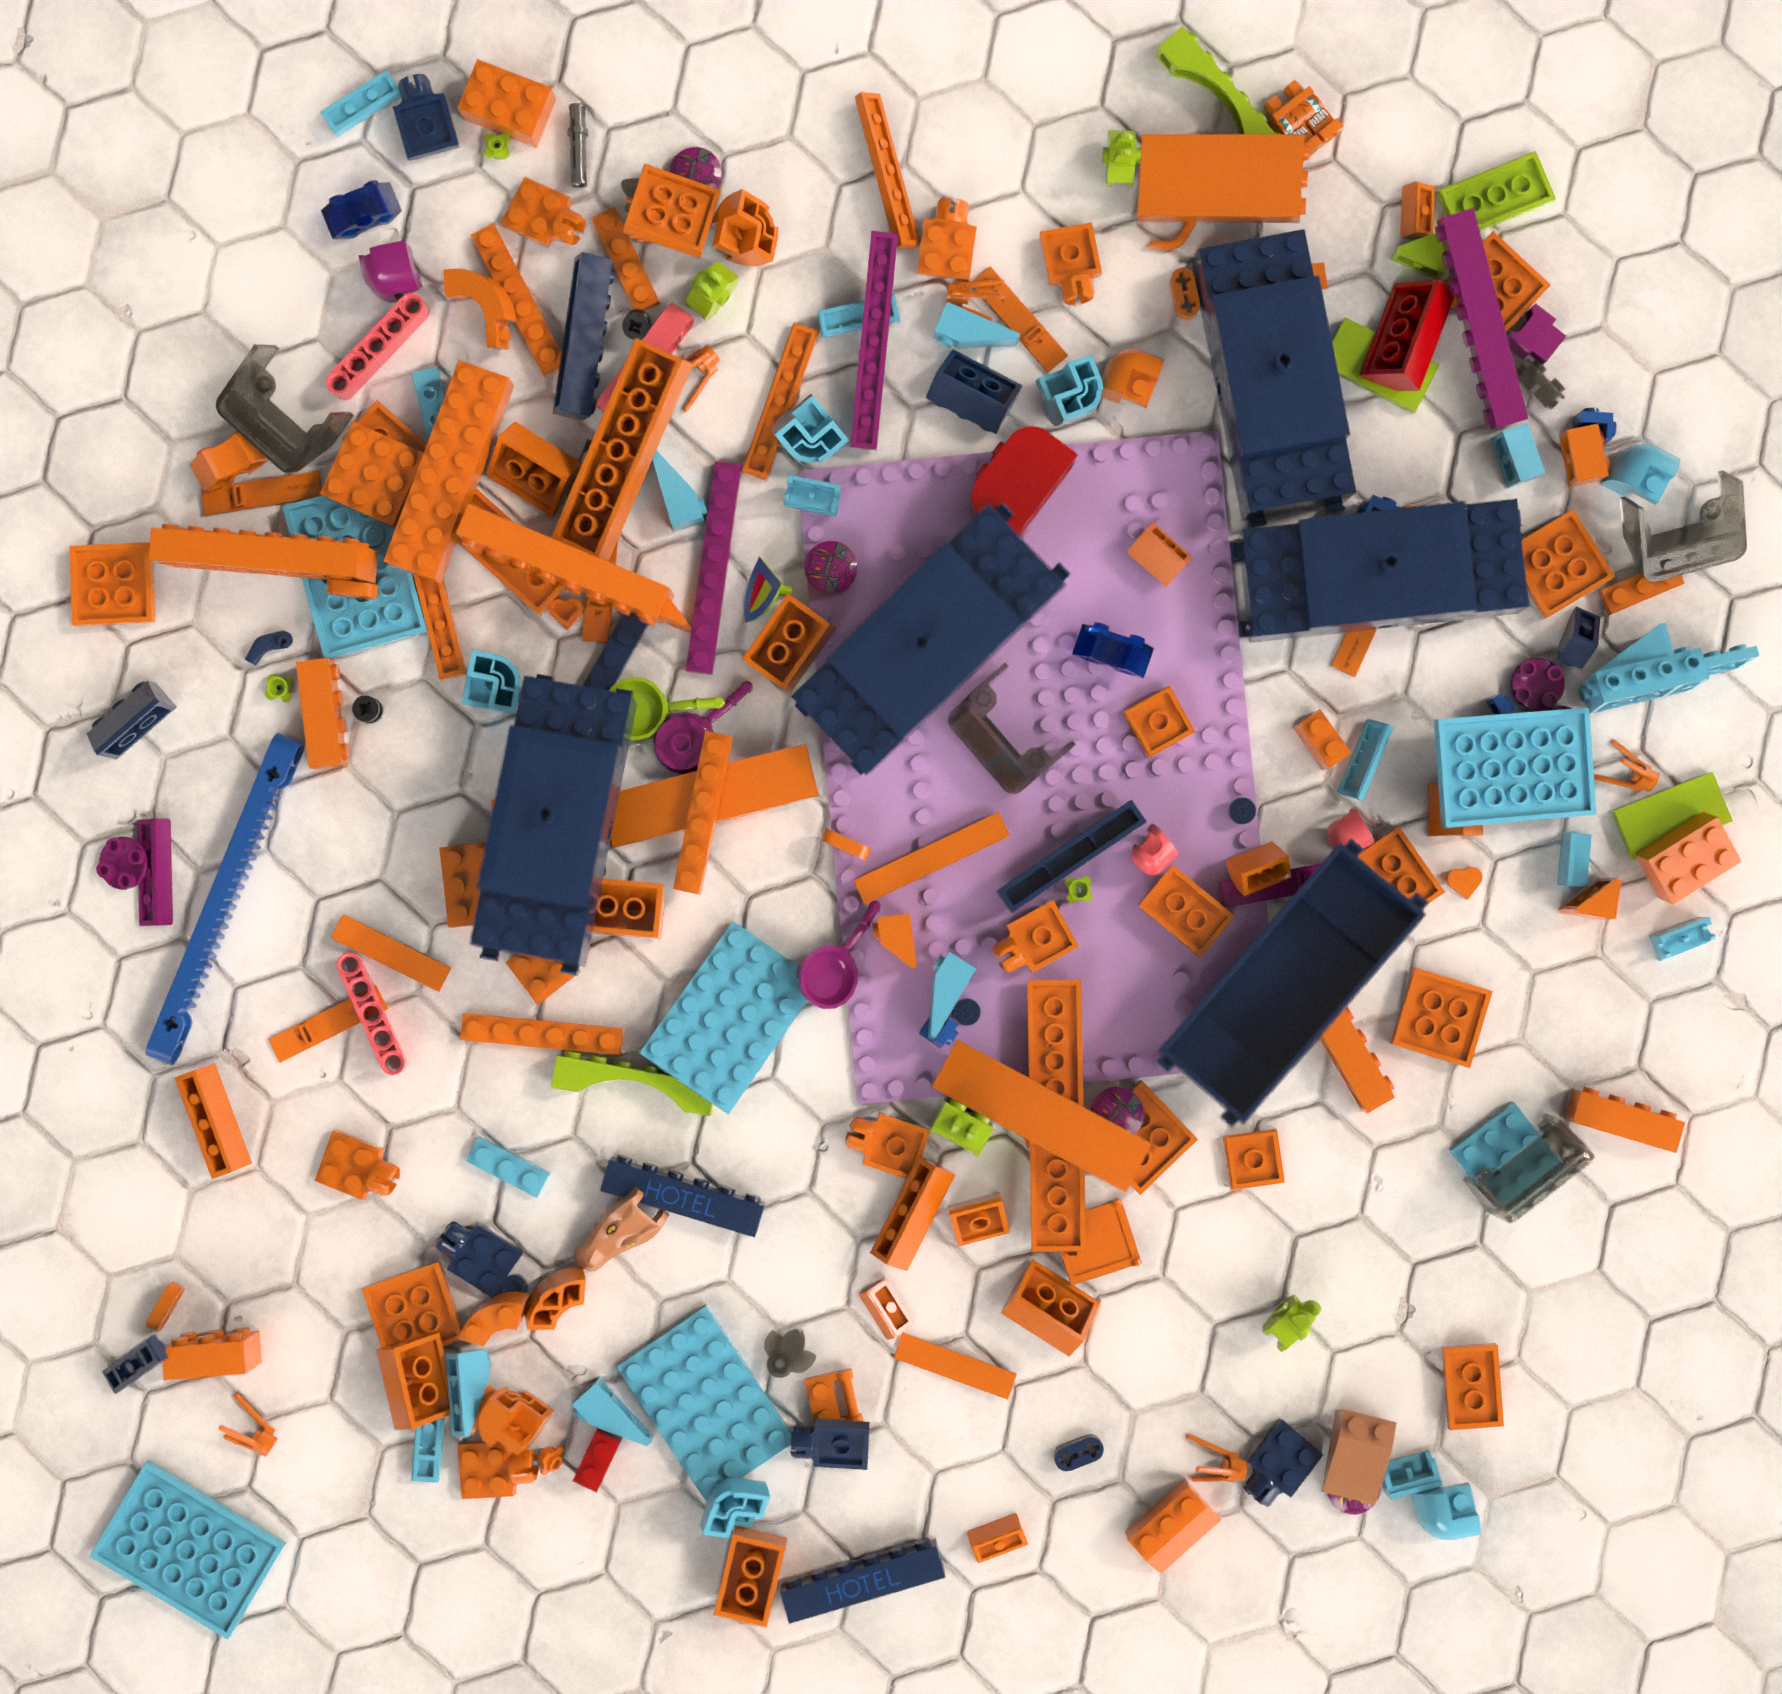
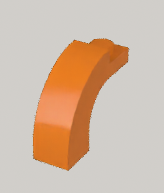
M466 269L443 270L445 297L455 300L474 299L481 306L485 316L487 348L509 350L510 330L507 327V322H517L513 303L504 288L484 274Z

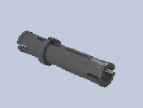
M572 103L569 105L570 127L567 129V135L570 137V185L582 188L587 186L586 137H588V129L586 128L585 120L586 105Z

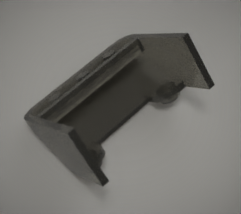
M254 344L218 396L216 410L226 422L281 471L285 473L298 472L333 446L354 415L351 412H331L322 424L313 425L306 433L269 400L275 392L276 382L274 377L265 368L277 353L279 347L276 345Z
M1723 470L1718 471L1719 497L1710 499L1702 505L1700 509V522L1651 535L1650 525L1644 521L1643 507L1625 496L1620 497L1623 537L1640 574L1648 581L1657 582L1740 559L1747 550L1743 481Z
M1004 663L973 689L950 712L948 725L1006 793L1015 795L1027 788L1076 744L1071 741L1053 758L1044 749L1039 747L1027 750L1022 756L986 715L996 705L997 697L990 685L1007 671L1009 666Z
M1545 1114L1542 1117L1544 1120L1538 1124L1539 1129L1536 1133L1538 1137L1497 1169L1484 1167L1475 1173V1179L1467 1176L1463 1179L1489 1214L1507 1223L1517 1221L1594 1160L1595 1155L1590 1148L1558 1117Z

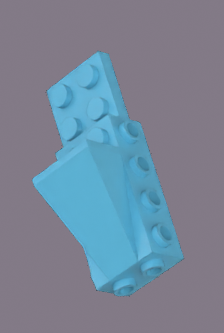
M1662 623L1580 684L1579 697L1582 703H1585L1586 708H1589V713L1593 714L1691 691L1709 680V675L1739 669L1759 657L1760 654L1757 645L1747 648L1746 644L1731 647L1729 652L1720 654L1719 650L1703 654L1701 648L1691 650L1690 646L1673 650L1666 623Z

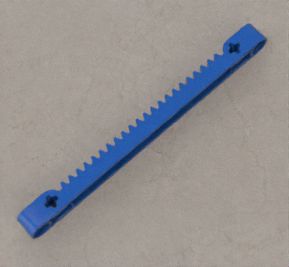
M276 733L270 742L147 1044L145 1054L169 1065H174L182 1052L192 1027V1019L187 1011L189 1008H196L197 1006L192 1001L193 998H200L201 996L196 989L205 987L200 979L209 977L204 969L213 967L208 961L210 958L217 957L212 949L221 947L216 940L224 938L225 935L220 930L229 928V925L224 920L233 918V915L228 910L237 908L232 900L241 898L236 890L245 888L240 882L241 879L249 878L244 872L245 869H253V866L248 861L249 859H257V856L252 851L253 849H261V846L256 841L265 839V836L260 831L269 829V826L264 822L265 820H272L273 817L268 812L269 810H277V807L272 802L273 800H281V797L276 792L278 789L288 786L294 777L304 751V743L281 733ZM273 771L280 774L278 779L272 776ZM172 1019H175V1023L178 1024L177 1028H174L175 1024L171 1022Z

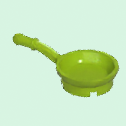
M639 677L622 679L609 690L616 692V688L633 691V698L637 703L630 740L636 741L649 738L656 733L662 726L669 710L720 709L725 704L724 699L719 696L712 698L696 697V699L668 703L656 684L646 678Z

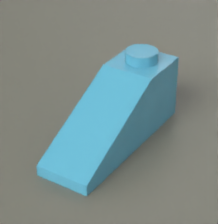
M947 302L934 330V338L937 339V343L947 348L952 346L956 348L1017 346L1020 333Z
M656 450L653 463L674 531L704 523L703 514H707L704 499H698L696 492Z
M950 952L945 957L940 955L932 967L936 973L932 978L928 1030V1038L931 1040L936 1038L977 969Z
M472 1349L445 1354L452 1437L470 1436L489 1379L491 1362L487 1349Z
M600 1377L577 1397L572 1404L575 1408L574 1413L581 1421H587L594 1427L644 1446H648L654 1438L651 1432Z

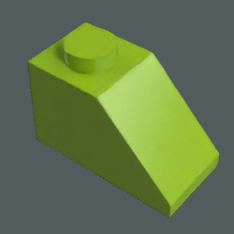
M1434 233L1399 246L1390 259L1436 280H1439L1447 270L1442 261V253H1444L1443 244L1438 242Z

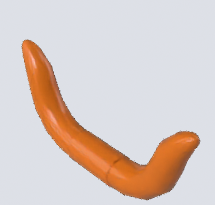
M1185 222L1175 239L1171 241L1156 240L1147 244L1146 248L1163 251L1178 249L1189 238L1197 222Z

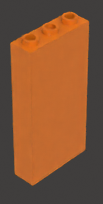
M1142 134L1137 213L1139 222L1300 223V215L1306 214V198H1301L1302 188H1307L1308 171H1303V160H1309L1310 143H1305V134Z

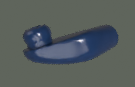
M282 630L257 637L249 649L245 660L257 666L261 658L268 651L290 647L293 642L292 635Z

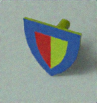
M762 557L758 558L749 579L745 598V623L762 617L772 607L778 595L786 596L787 593L791 595L792 592L791 587L783 585Z

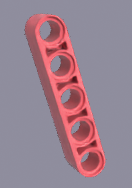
M414 293L404 295L329 373L326 378V386L334 396L340 400L352 398L425 322L429 310L420 296ZM413 304H420L417 312L409 313V308ZM401 323L399 331L395 333L390 331L392 325ZM383 342L381 350L378 352L372 351L374 344ZM360 361L365 362L362 370L354 371L356 363ZM346 380L345 388L339 391L336 390L337 383Z
M672 302L667 306L642 341L672 354L692 328L695 318ZM624 365L597 401L596 407L603 412L607 407Z
M344 953L337 960L338 972L382 1070L388 1075H398L405 1070L407 1060L363 960L354 953ZM355 958L358 964L356 970L350 973L346 972L343 967L345 960ZM360 982H365L368 985V993L364 997H358L354 993V987ZM374 1006L379 1010V1017L377 1020L369 1022L365 1018V1011L369 1007ZM380 1031H386L390 1035V1041L386 1046H380L376 1042V1035ZM392 1055L398 1056L401 1060V1066L396 1071H391L386 1064L387 1059Z

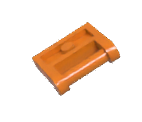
M851 1368L805 1378L804 1381L814 1425L816 1418L863 1421L862 1413L858 1411L854 1394ZM841 1381L848 1411L847 1416L841 1417L833 1382Z

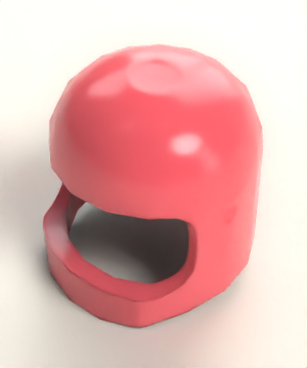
M1356 807L1350 809L1349 813L1344 817L1332 822L1327 828V839L1333 850L1339 843L1345 846L1350 839H1353L1362 848L1375 843L1372 834Z
M1152 823L1146 829L1148 831L1147 839L1139 846L1134 844L1130 856L1132 862L1140 871L1147 875L1155 876L1160 874L1179 853L1166 835Z

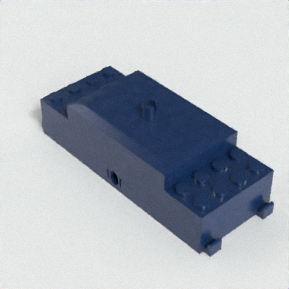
M1305 229L1200 248L1195 253L1192 268L1200 300V309L1242 521L1248 522L1249 529L1260 528L1267 525L1264 517L1325 506L1327 515L1343 513L1345 511L1343 502H1346L1357 492L1346 441L1350 436V430L1319 275L1314 276Z
M1517 499L1472 504L1460 501L1301 519L1295 524L1242 529L1238 538L1239 542L1229 543L1231 560L1241 559L1247 621H1238L1239 639L1249 638V643L1519 614L1531 605L1529 589L1527 590L1520 529L1522 523Z
M1002 502L997 509L987 504L954 538L940 547L827 658L828 661L791 696L797 702L794 706L805 717L809 715L852 760L850 765L860 775L863 773L868 775L880 766L1067 586L1064 581L1071 573L1060 562L1052 569L1008 523L1015 514L1005 503Z
M537 674L536 677L524 675L514 726L510 725L477 885L480 895L469 945L483 948L480 954L481 959L498 962L500 952L563 963L560 973L578 976L580 966H586L637 703L633 698V691L616 688V692L558 682L555 681L553 676Z
M1350 839L1345 846L1339 843L1159 1048L1161 1056L1156 1060V1063L1168 1073L1174 1066L1225 1110L1220 1118L1231 1128L1238 1122L1244 1125L1427 915L1423 910L1429 902L1417 892L1408 899L1358 858L1364 848L1353 839Z

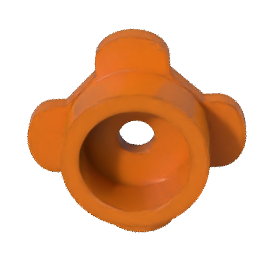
M548 1446L540 1453L538 1464L542 1467L540 1470L542 1475L545 1476L549 1471L554 1472L559 1469L563 1462L561 1458L564 1452L563 1447L558 1446L555 1449L552 1446Z

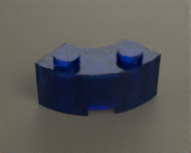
M377 180L369 181L363 187L344 195L331 197L328 200L329 204L321 210L333 240L356 238L371 228L390 224L402 212L391 183H379Z
M1094 622V625L1082 624L1072 652L1073 655L1096 665L1109 666L1120 673L1144 678L1154 650L1153 647L1145 643V638L1134 634L1126 637L1109 631V626L1099 622Z

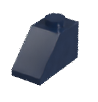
M1576 606L1560 640L1557 659L1568 666H1574L1582 670L1598 647L1601 617Z

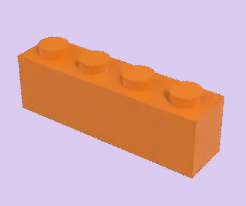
M329 658L296 662L308 766L314 770L348 766L347 759L350 758V749L344 741L347 724L345 718L341 717L340 706L344 704V700L337 684V680H340L339 666L335 664L334 660Z
M1347 1007L1322 1035L1320 1040L1362 1112L1368 1114L1396 1098L1392 1092L1395 1088L1387 1075L1383 1076L1378 1068L1381 1066L1379 1059L1374 1052L1369 1053L1365 1046V1043L1368 1041L1360 1029H1355L1351 1022L1354 1017Z
M213 1063L175 1077V1082L211 1178H217L252 1164L216 1064Z
M1583 1087L1582 1091L1573 1089L1564 1120L1677 1153L1685 1122L1676 1119L1677 1114L1661 1110L1660 1114L1650 1112L1651 1106L1635 1102L1634 1107L1624 1104L1625 1098L1611 1094L1606 1099L1599 1096L1600 1091L1588 1087Z
M918 1156L870 1253L889 1266L908 1271L956 1174L935 1162Z

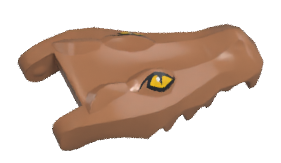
M635 1187L627 1196L608 1206L605 1213L601 1214L599 1223L596 1222L593 1230L589 1233V1239L579 1249H575L576 1262L590 1272L597 1271L613 1257L644 1244L656 1236L666 1223L669 1214L665 1210H659L654 1218H651L637 1206L643 1197V1192Z

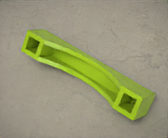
M1182 26L1158 46L1156 58L1173 77L1187 79L1211 91L1230 112L1238 134H1280L1269 127L1267 119L1262 112L1256 111L1250 105L1249 97L1243 91H1238L1233 85L1231 76L1226 71L1222 72L1219 69L1213 55L1201 48L1193 32H1188Z
M565 1050L564 1054L556 1056L551 1088L579 1092L590 1085L602 1081L617 1079L633 1080L648 1084L662 1091L674 1100L683 1112L705 1116L712 1115L713 1104L670 1074L659 1072L660 1068L657 1066L644 1065L643 1069L633 1067V1062L618 1060L617 1064L607 1062V1057L591 1055V1059L581 1058L580 1052Z

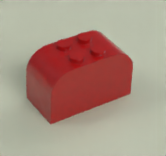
M1027 426L1018 429L1005 443L999 442L992 452L993 456L990 459V464L984 463L975 476L977 477L970 500L972 519L987 504L997 509L1003 502L1015 514L1008 523L1022 535L1072 469L1078 454L1040 427Z

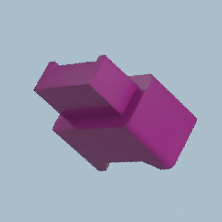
M1535 303L1526 312V322L1518 332H1512L1508 337L1510 349L1522 359L1530 355L1540 364L1544 365L1566 338V335L1553 326L1556 318Z

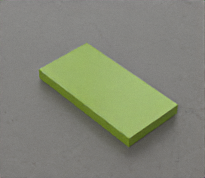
M1536 151L1442 188L1436 193L1445 216L1474 208L1480 232L1556 200Z
M1345 317L1332 340L1339 376L1414 414L1439 364L1433 361L1430 362L1420 391H1395L1366 380L1359 374L1375 332Z
M1713 772L1706 773L1611 811L1631 860L1637 859L1634 854L1701 812L1717 816L1722 825L1733 821Z

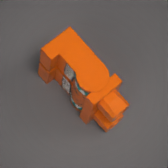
M1296 80L1288 84L1282 91L1289 100L1287 104L1283 105L1275 95L1263 106L1270 118L1267 124L1273 131H1277L1280 134H1305V143H1310L1309 157L1336 137L1344 127L1338 118L1334 119L1326 110L1321 100L1313 94L1314 91L1310 86L1304 89Z

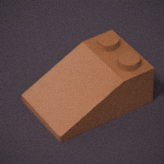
M1346 1409L1335 1410L1321 1492L1376 1505L1391 1456L1397 1422Z

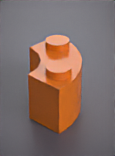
M241 429L232 433L230 438L213 448L206 447L196 453L197 457L190 463V467L203 491L209 492L234 483L233 479L238 474L246 472L251 474L264 465L272 456L257 429L251 431Z
M581 1266L567 1267L554 1272L535 1288L529 1298L525 1311L527 1330H555L557 1320L565 1311L573 1306L584 1305L586 1278Z
M518 1291L500 1293L481 1303L463 1326L458 1339L484 1347L495 1332L504 1329L517 1330L524 1319L531 1294Z

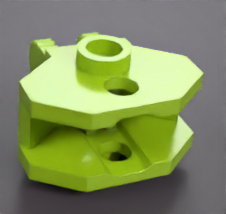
M1108 131L1107 147H1103L1102 163L1106 164V186H1112V183H1127V187H1133L1135 165H1140L1141 148H1136L1137 138L1135 131Z
M719 261L715 262L712 266H708L704 272L699 271L694 277L692 289L685 301L686 306L696 310L705 321L709 320L727 303L739 282V277Z
M1294 1294L1275 1308L1263 1325V1333L1266 1336L1273 1334L1278 1339L1277 1348L1279 1351H1285L1297 1340L1301 1341L1311 1333L1310 1327L1316 1320L1315 1317L1322 1311L1319 1303L1312 1299L1302 1303Z

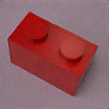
M597 1428L572 1482L597 1493L623 1437Z

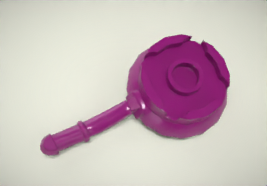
M750 681L741 683V686L724 700V706L720 709L715 708L706 716L707 718L688 711L673 713L666 717L653 739L654 752L661 765L669 771L681 775L697 771L705 731L714 732L711 723L715 722L733 706H737V703L752 691L753 684Z
M872 901L868 905L869 907L858 921V925L841 944L842 946L823 945L807 953L800 961L796 970V978H798L799 982L797 986L802 995L812 1005L821 1009H835L844 1005L854 994L858 983V970L849 950L860 940L866 930L870 928V924L881 908L878 901Z

